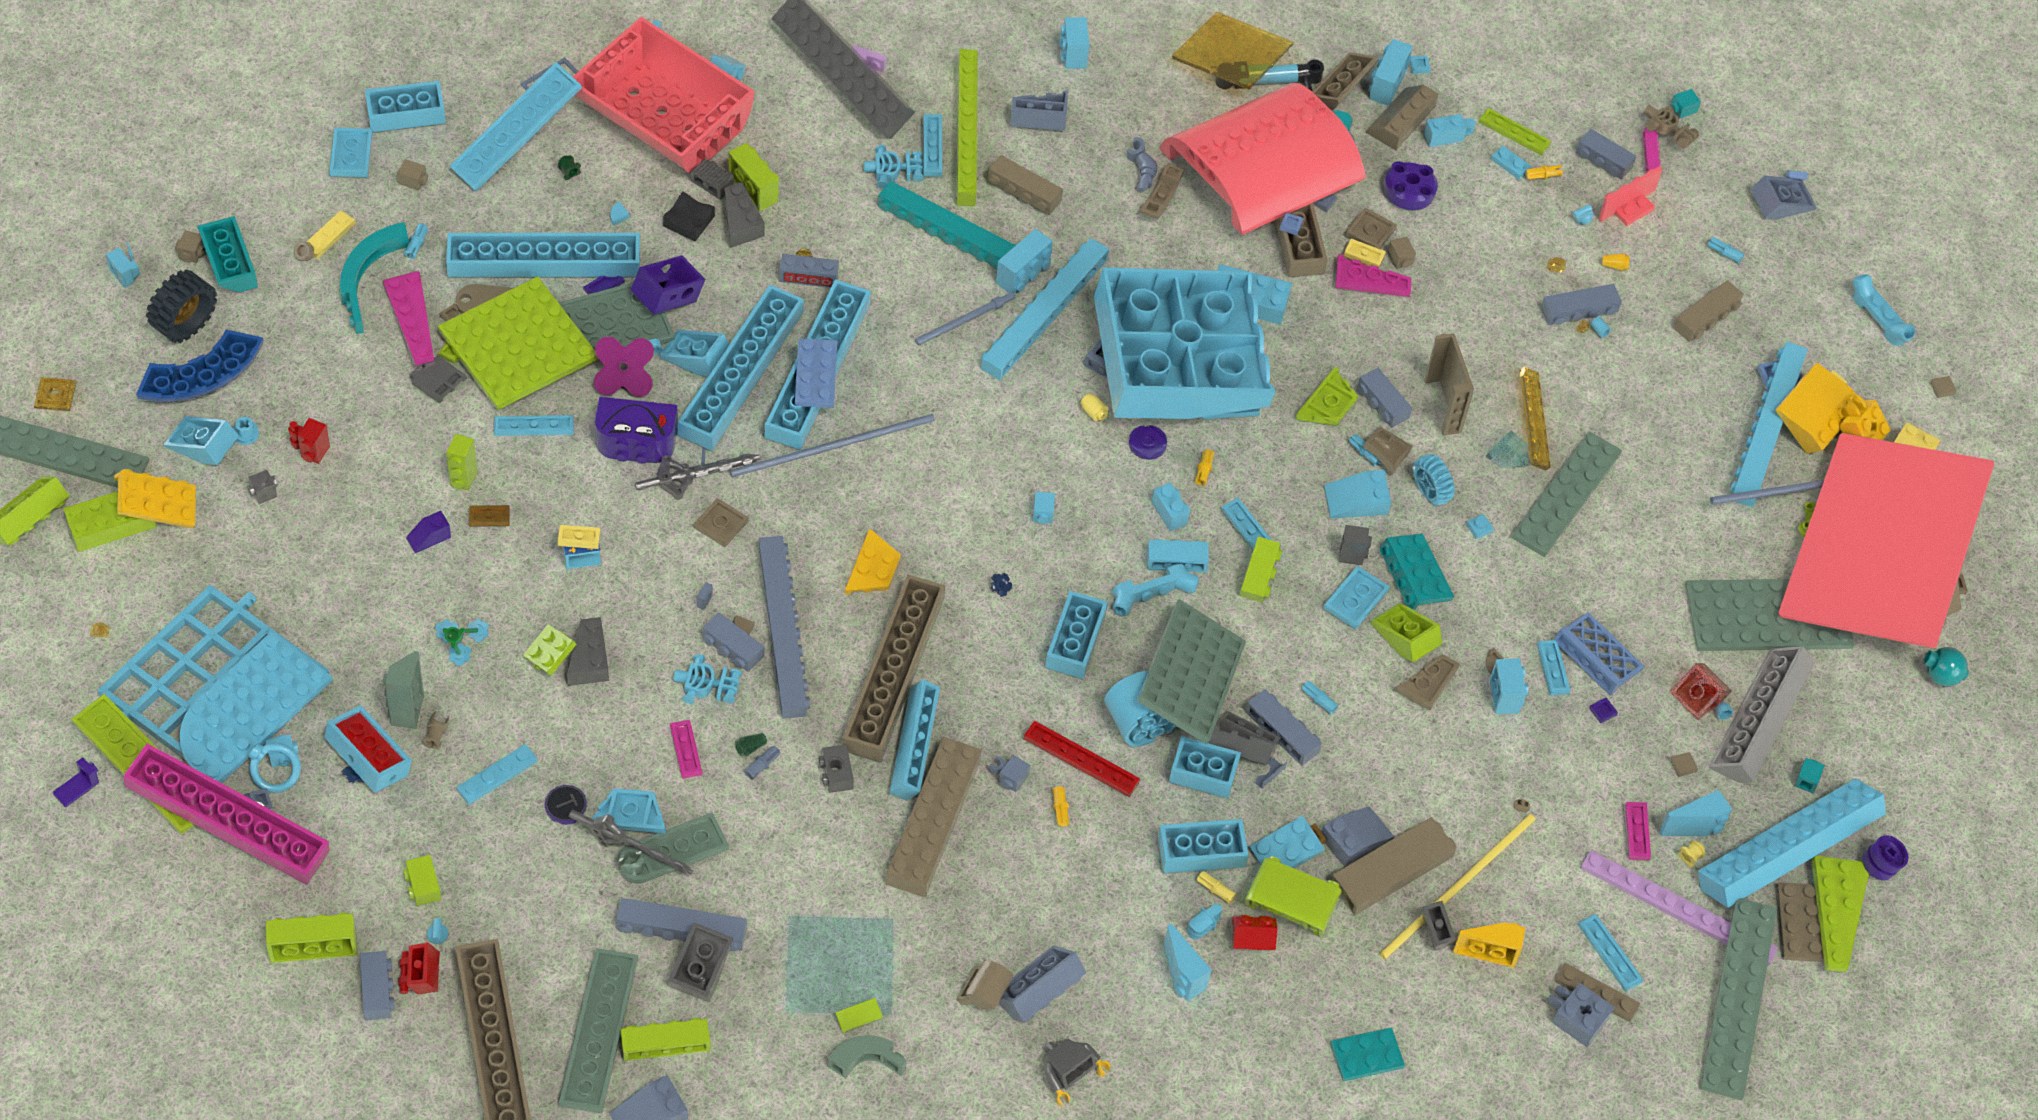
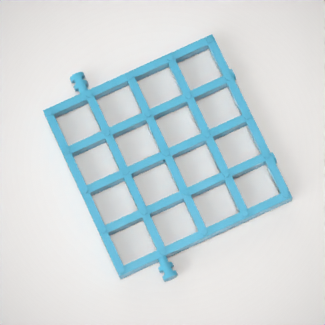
M209 585L97 690L100 697L105 694L132 722L184 759L180 743L172 738L170 734L182 723L186 712L193 702L274 630L246 611L257 601L251 592H247L238 603H235L215 587ZM211 600L230 612L212 630L194 617ZM239 620L258 632L241 650L222 638ZM185 624L203 637L186 655L167 642ZM278 634L281 638H283L285 641H287L294 648H296L298 651H300L307 658H309L311 661H313L315 664H317L320 668H322L329 674V670L326 667L321 665L308 654H306L301 649H299L294 644L285 639L283 636ZM213 645L231 657L214 676L195 663ZM160 650L175 661L176 664L159 680H156L140 667ZM186 670L205 683L187 701L169 689ZM132 675L150 689L132 706H129L114 695L113 692ZM159 696L178 709L160 727L141 715Z

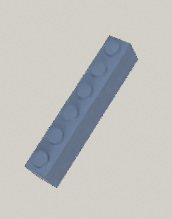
M621 898L616 918L617 930L623 933L635 932L641 933L645 937L658 936L668 941L676 939L683 942L686 941L693 923H697L732 937L734 940L730 951H742L747 931V919L627 898Z

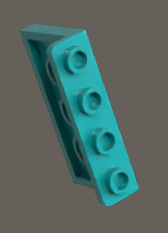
M1423 533L1387 537L1380 547V553L1407 607L1415 610L1418 605L1452 601L1454 594Z

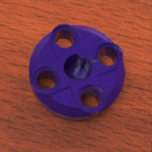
M1396 161L1386 173L1384 193L1391 203L1402 209L1420 210L1432 203L1438 189V181L1433 174L1432 167L1429 165Z

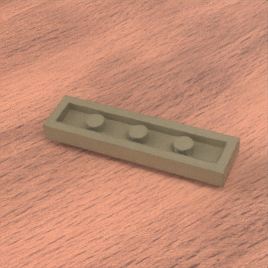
M1564 963L1555 979L1556 983L1572 992L1581 983L1615 1007L1613 1014L1628 1022H1631L1640 1005L1636 1000L1567 963Z

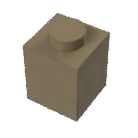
M407 159L404 160L397 172L398 184L418 191L428 180L426 166Z
M1408 237L1390 241L1388 254L1396 269L1401 267L1407 268L1413 265L1416 252Z

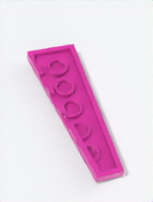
M420 271L383 280L385 291L415 366L434 361Z

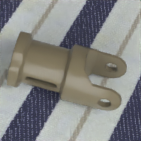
M435 711L430 718L428 724L429 731L427 737L423 739V744L428 748L439 749L441 747L440 740L442 734L446 732L449 716L445 724L435 720Z

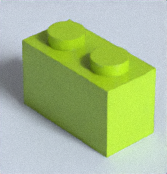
M431 855L406 860L407 869H403L405 881H410L411 887H408L410 900L415 899L416 906L442 900Z

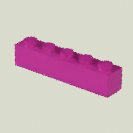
M1645 127L1643 143L1647 173L1650 169L1659 167L1661 160L1659 159L1658 133L1656 130L1649 131Z

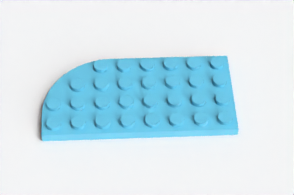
M271 631L199 696L186 712L180 728V746L186 764L220 783L224 782L250 758L247 755L254 749L257 743L263 746L266 743L265 740H269L333 681L332 676L274 631Z

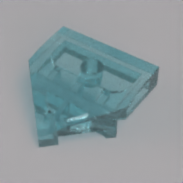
M1512 430L1486 455L1490 461L1500 468H1516L1531 465L1528 458V442L1521 440Z

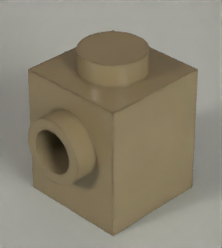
M185 230L181 239L177 240L175 250L178 253V258L184 262L197 263L199 258L203 257L205 247L199 233Z

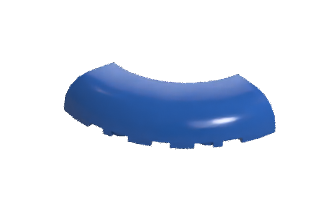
M226 329L220 340L212 347V351L187 361V364L176 366V364L149 363L136 395L141 400L175 402L211 393L225 386L246 370L258 355L264 338Z

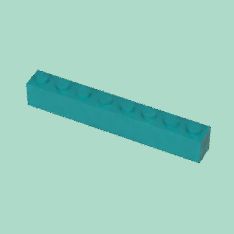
M891 180L878 195V206L883 211L890 212L901 220H906L914 227L921 228L931 236H936L947 244L958 247L964 253H969L978 260L985 261L995 269L998 267V261L1016 246Z

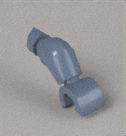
M1134 137L1133 145L1135 150L1128 149L1126 151L1127 159L1137 162L1140 167L1141 175L1137 191L1143 192L1152 186L1158 166L1156 161L1145 152L1144 141L1139 137Z

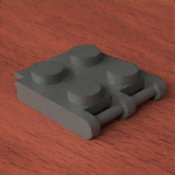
M440 356L434 357V361L417 366L409 374L412 384L438 403H441L449 392H453L461 381L467 379L464 373Z

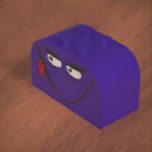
M599 397L595 417L596 446L598 451L607 458L617 459L622 462L636 461L641 464L661 463L663 456H672L678 430V405Z

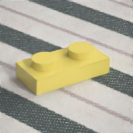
M1351 239L1345 250L1344 257L1359 260L1362 264L1380 267L1386 251Z
M560 525L558 546L598 549L600 528Z

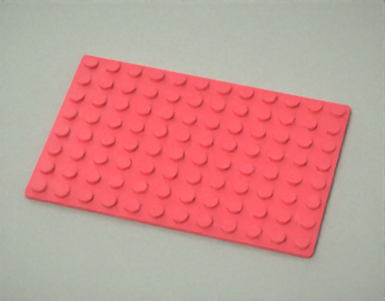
M1840 434L1779 610V616L1795 621L1936 648L1994 468V461L1851 434Z

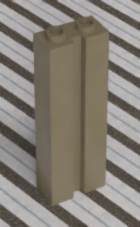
M1430 817L1332 875L1331 880L1339 884V888L1342 890L1340 896L1343 897L1345 904L1355 916L1453 858L1457 847L1453 839L1448 838L1444 833L1440 823Z

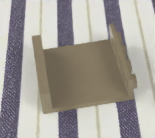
M1455 333L1441 334L1435 338L1424 382L1440 381L1448 404L1441 428L1443 436L1462 433L1474 387Z

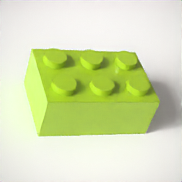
M746 142L728 151V171L733 174L736 184L743 183L759 212L777 203L779 177L770 170L767 162L759 157L757 150Z

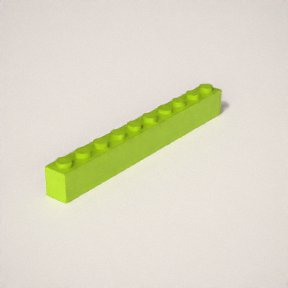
M959 49L957 206L975 207L977 195L978 50Z

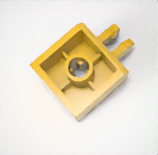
M1857 394L1853 396L1852 402H1848L1845 408L1847 409L1848 416L1839 426L1845 434L1883 440L1891 431L1877 401L1863 400Z

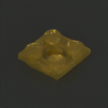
M41 377L34 408L70 411L77 381ZM52 391H59L57 394H50Z

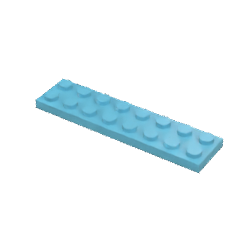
M555 62L450 165V168L476 192L583 87Z

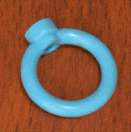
M257 743L254 749L247 755L251 758L250 774L254 783L261 789L267 788L270 793H280L290 789L300 776L301 764L299 757L287 745L271 743L262 746ZM273 751L284 753L292 763L290 777L285 782L277 785L265 782L258 771L260 760L267 753Z

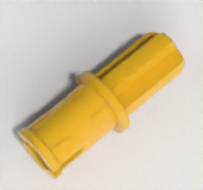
M1561 164L1554 166L1542 165L1539 168L1527 169L1526 177L1528 180L1539 178L1545 180L1548 177L1562 176L1563 169L1559 170V168H1562Z
M1206 449L1203 451L1201 462L1197 465L1198 472L1195 478L1197 485H1202V481L1203 486L1207 484L1209 472L1213 469L1211 466L1215 454L1213 450Z
M1057 786L1052 790L1054 797L1053 810L1056 812L1057 825L1064 827L1069 825V804L1066 801L1065 787Z

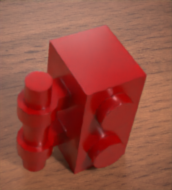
M308 418L303 427L297 425L296 421L290 422L288 431L293 448L296 450L300 449L301 457L305 461L319 464L330 448L327 424L312 418Z
M1248 915L1232 916V942L1234 949L1276 950L1278 932L1276 918L1262 915L1259 917Z
M429 942L409 945V951L402 952L401 959L399 960L401 974L398 978L400 994H408V988L417 994L438 992L440 951Z

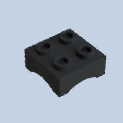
M682 191L674 206L663 216V226L696 242L715 217V207L710 204L701 203Z

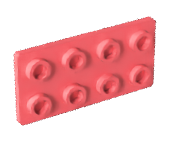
M1659 166L1655 169H1650L1642 177H1636L1628 185H1623L1616 192L1607 194L1604 198L1603 207L1600 210L1599 221L1602 222L1615 214L1628 226L1654 211L1655 206L1646 196L1656 190L1663 168Z

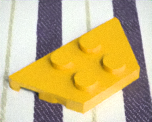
M871 529L868 530L845 588V594L847 595L855 591L867 593L874 590H889L900 562L901 554Z

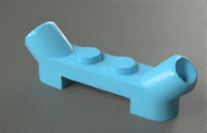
M1863 274L1854 278V301L1860 308L1865 307L1885 330L1884 336L1896 346L1903 345L1905 342L1912 340L1916 333L1915 327L1904 323L1874 288L1871 276Z
M1177 564L1167 568L1166 576L1134 586L1132 580L1120 583L1112 590L1116 598L1113 610L1120 616L1129 615L1133 604L1136 602L1148 601L1154 596L1166 595L1175 589L1192 594L1196 591L1199 578L1194 574L1188 573L1183 564Z

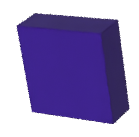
M1607 697L1589 707L1600 724L1618 714Z

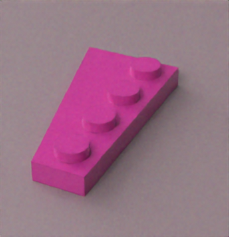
M1338 254L1335 288L1410 297L1411 277L1389 270L1385 272L1378 269L1379 267L1363 265L1360 264L1361 261L1353 259L1351 261Z

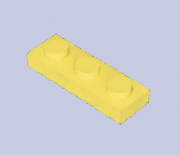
M340 210L307 241L314 247L313 256L318 259L356 224L355 219Z

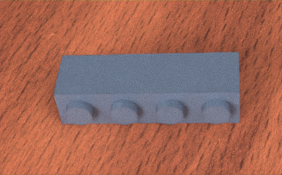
M1615 284L1545 296L1541 309L1548 325H1560L1568 321H1579L1589 317L1596 318L1600 315L1615 314L1619 311L1622 300Z
M1264 689L1247 703L1246 713L1260 727L1280 736L1278 744L1301 766L1320 752L1322 742H1320L1319 737L1312 734L1302 721L1297 720L1287 707L1281 705L1275 695L1270 694Z

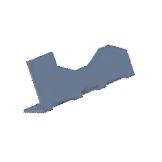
M1272 758L1268 762V765H1270L1269 772L1266 775L1258 776L1256 784L1263 789L1267 783L1271 782L1282 770L1286 769L1287 761L1281 765Z

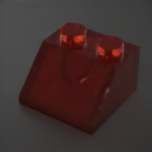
M1695 663L1670 691L1697 720L1716 708L1732 692L1705 663Z

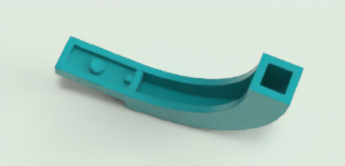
M405 222L384 227L367 236L352 250L344 263L340 277L342 305H347L348 312H352V316H349L351 328L355 327L356 334L364 333L357 298L360 279L368 267L382 256L407 248L409 241Z

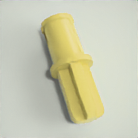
M1205 871L1198 875L1197 882L1209 889L1212 895L1216 894L1228 904L1234 900L1236 893L1223 885L1221 880L1217 881Z

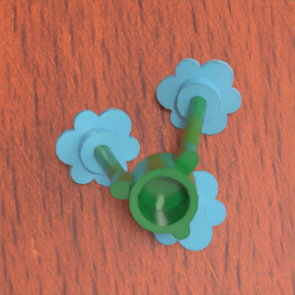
M445 619L443 623L439 622L436 624V630L438 631L436 636L442 638L445 643H451L449 660L457 666H462L464 662L470 660L469 655L471 654V648L460 643L463 639V634L469 633L470 638H474L476 642H482L489 635L487 631L489 624L482 622L481 619H476L475 622L468 624V628L458 629L457 623Z

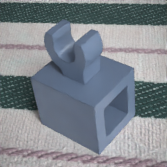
M1015 755L1008 762L996 756L995 762L999 766L990 764V772L994 774L1000 773L999 783L1002 787L1017 792L1029 776L1031 765Z

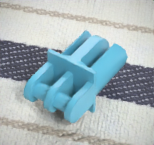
M1214 904L1207 910L1203 907L1201 908L1200 913L1189 921L1187 932L1190 938L1198 940L1209 931H1215L1216 923L1220 920L1222 912L1221 905Z

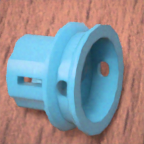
M249 417L237 419L236 425L233 427V430L238 435L235 441L241 445L254 443L259 437L258 426Z

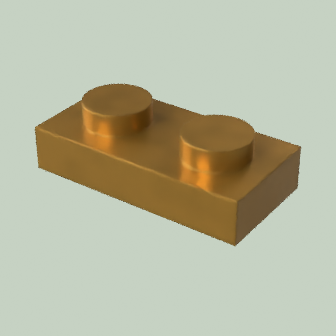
M510 505L469 506V527L510 526Z

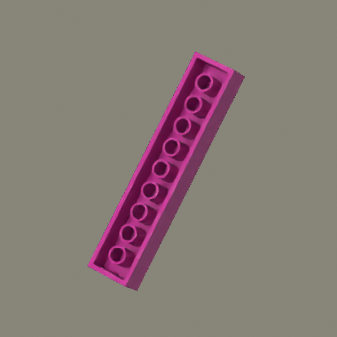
M146 743L123 775L126 788L306 885L330 852L328 840Z

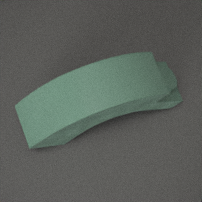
M866 1035L849 1039L837 1047L828 1058V1068L846 1079L858 1064L865 1061H876L901 1076L906 1070L907 1061L900 1053L893 1052L894 1043L879 1036Z

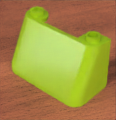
M1270 856L1269 858H1264L1245 898V906L1254 910L1256 907L1261 906V911L1266 910L1302 925L1305 929H1308V926H1310L1309 929L1314 931V935L1323 938L1342 890L1337 882L1332 880L1326 882L1282 864L1280 859Z

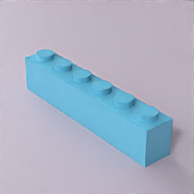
M924 679L912 686L909 691L890 787V794L905 801L919 794L921 790L940 687Z

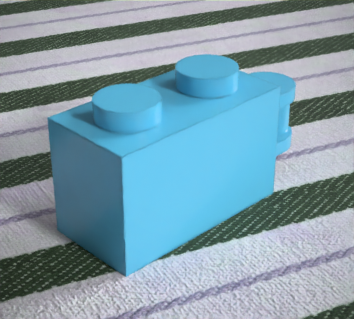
M1462 114L1429 119L1426 121L1424 135L1429 147L1462 142L1465 135L1473 134L1476 121L1472 118L1463 119Z

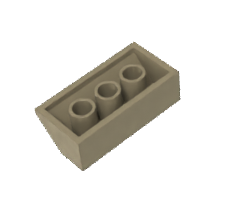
M1349 52L1315 88L1313 93L1331 111L1335 110L1378 62L1379 57Z
M1425 85L1406 87L1368 128L1366 133L1396 151L1435 108L1439 93Z

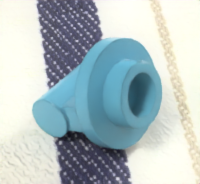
M1589 204L1572 212L1577 223H1582V225L1592 222L1591 217L1595 216Z
M435 918L433 925L427 930V937L430 942L441 944L447 940L449 932L447 927L442 924V919Z

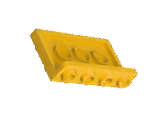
M123 469L114 475V480L118 481L117 514L186 528H193L195 526L196 485L188 484L187 481L170 480L168 477H154L149 473H135L130 469Z

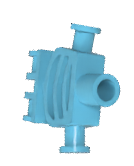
M878 145L875 148V161H864V172H876V180H879L877 186L879 188H885L890 180H897L900 170H906L907 182L910 181L911 174H914L912 176L914 181H922L924 179L922 174V153L919 151L913 152L911 154L912 158H910L909 151H906V163H901L900 158L895 152L886 151L885 145Z
M701 654L693 656L695 663H690L688 672L682 670L675 671L674 682L685 683V693L687 694L682 698L685 703L693 704L694 696L699 698L706 697L713 687H718L717 701H721L722 693H726L723 696V701L726 703L735 702L734 695L738 691L736 687L740 684L738 678L742 675L741 671L731 669L729 672L731 677H727L728 667H724L721 680L714 679L712 666L703 663L705 656Z

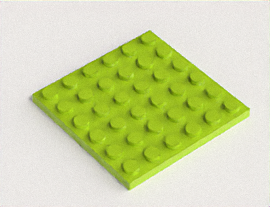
M538 276L438 325V331L497 410L599 360L593 347Z

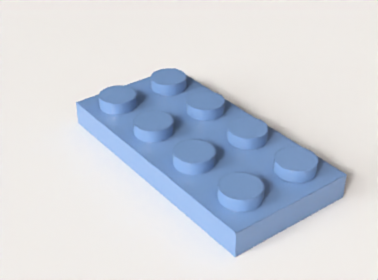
M799 338L795 406L834 408L837 340Z

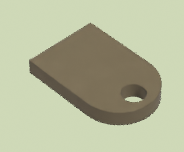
M469 284L458 291L456 305L462 314L513 288ZM463 298L471 299L469 302L466 303L461 301V299Z

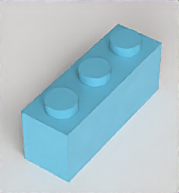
M1149 540L1147 549L1148 570L1167 571L1168 567L1183 564L1187 572L1207 573L1209 564L1208 542Z

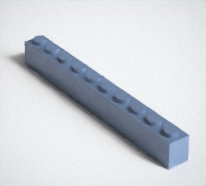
M783 536L759 538V553L782 719L806 717L807 709H810L809 696L805 697L808 685L807 679H803L802 675L805 674V663L800 661V657H803L802 644L798 645L800 628L795 626V622H798L797 610L793 611V605H796L795 593L791 594L790 590L793 588V578L788 576V572H791L790 560H786V555H789L788 543H784Z

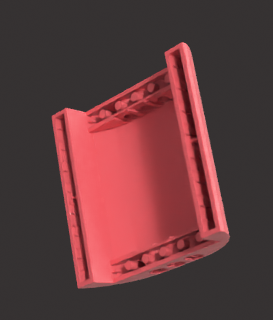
M1298 83L1288 84L1168 137L1160 145V150L1169 160L1182 156L1232 207V225L1242 235L1285 216L1286 212L1296 211L1365 179V171L1359 151L1345 125L1311 90Z

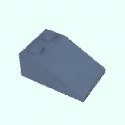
M1764 175L1751 188L1754 199L1758 202L1765 218L1781 219L1817 209L1802 179Z
M1370 806L1341 815L1324 825L1322 829V834L1327 841L1325 844L1344 867H1347L1394 838V835Z
M666 1075L646 1085L611 1111L609 1115L612 1120H688V1109L669 1076Z

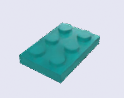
M1392 1027L1331 1040L1330 1044L1343 1082L1404 1069L1405 1067Z

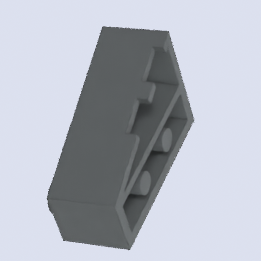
M740 182L725 187V209L730 248L764 237L765 223L743 183Z
M601 617L581 619L575 640L577 645L573 648L567 673L568 686L609 681Z
M1226 710L1216 722L1212 736L1207 743L1241 752L1240 757L1267 765L1272 759L1281 737Z

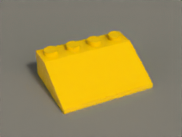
M1817 362L1775 411L1804 451L1810 454L1822 451L1841 429L1839 427L1840 424L1848 416L1845 407L1848 402H1852V398L1856 393L1851 387Z

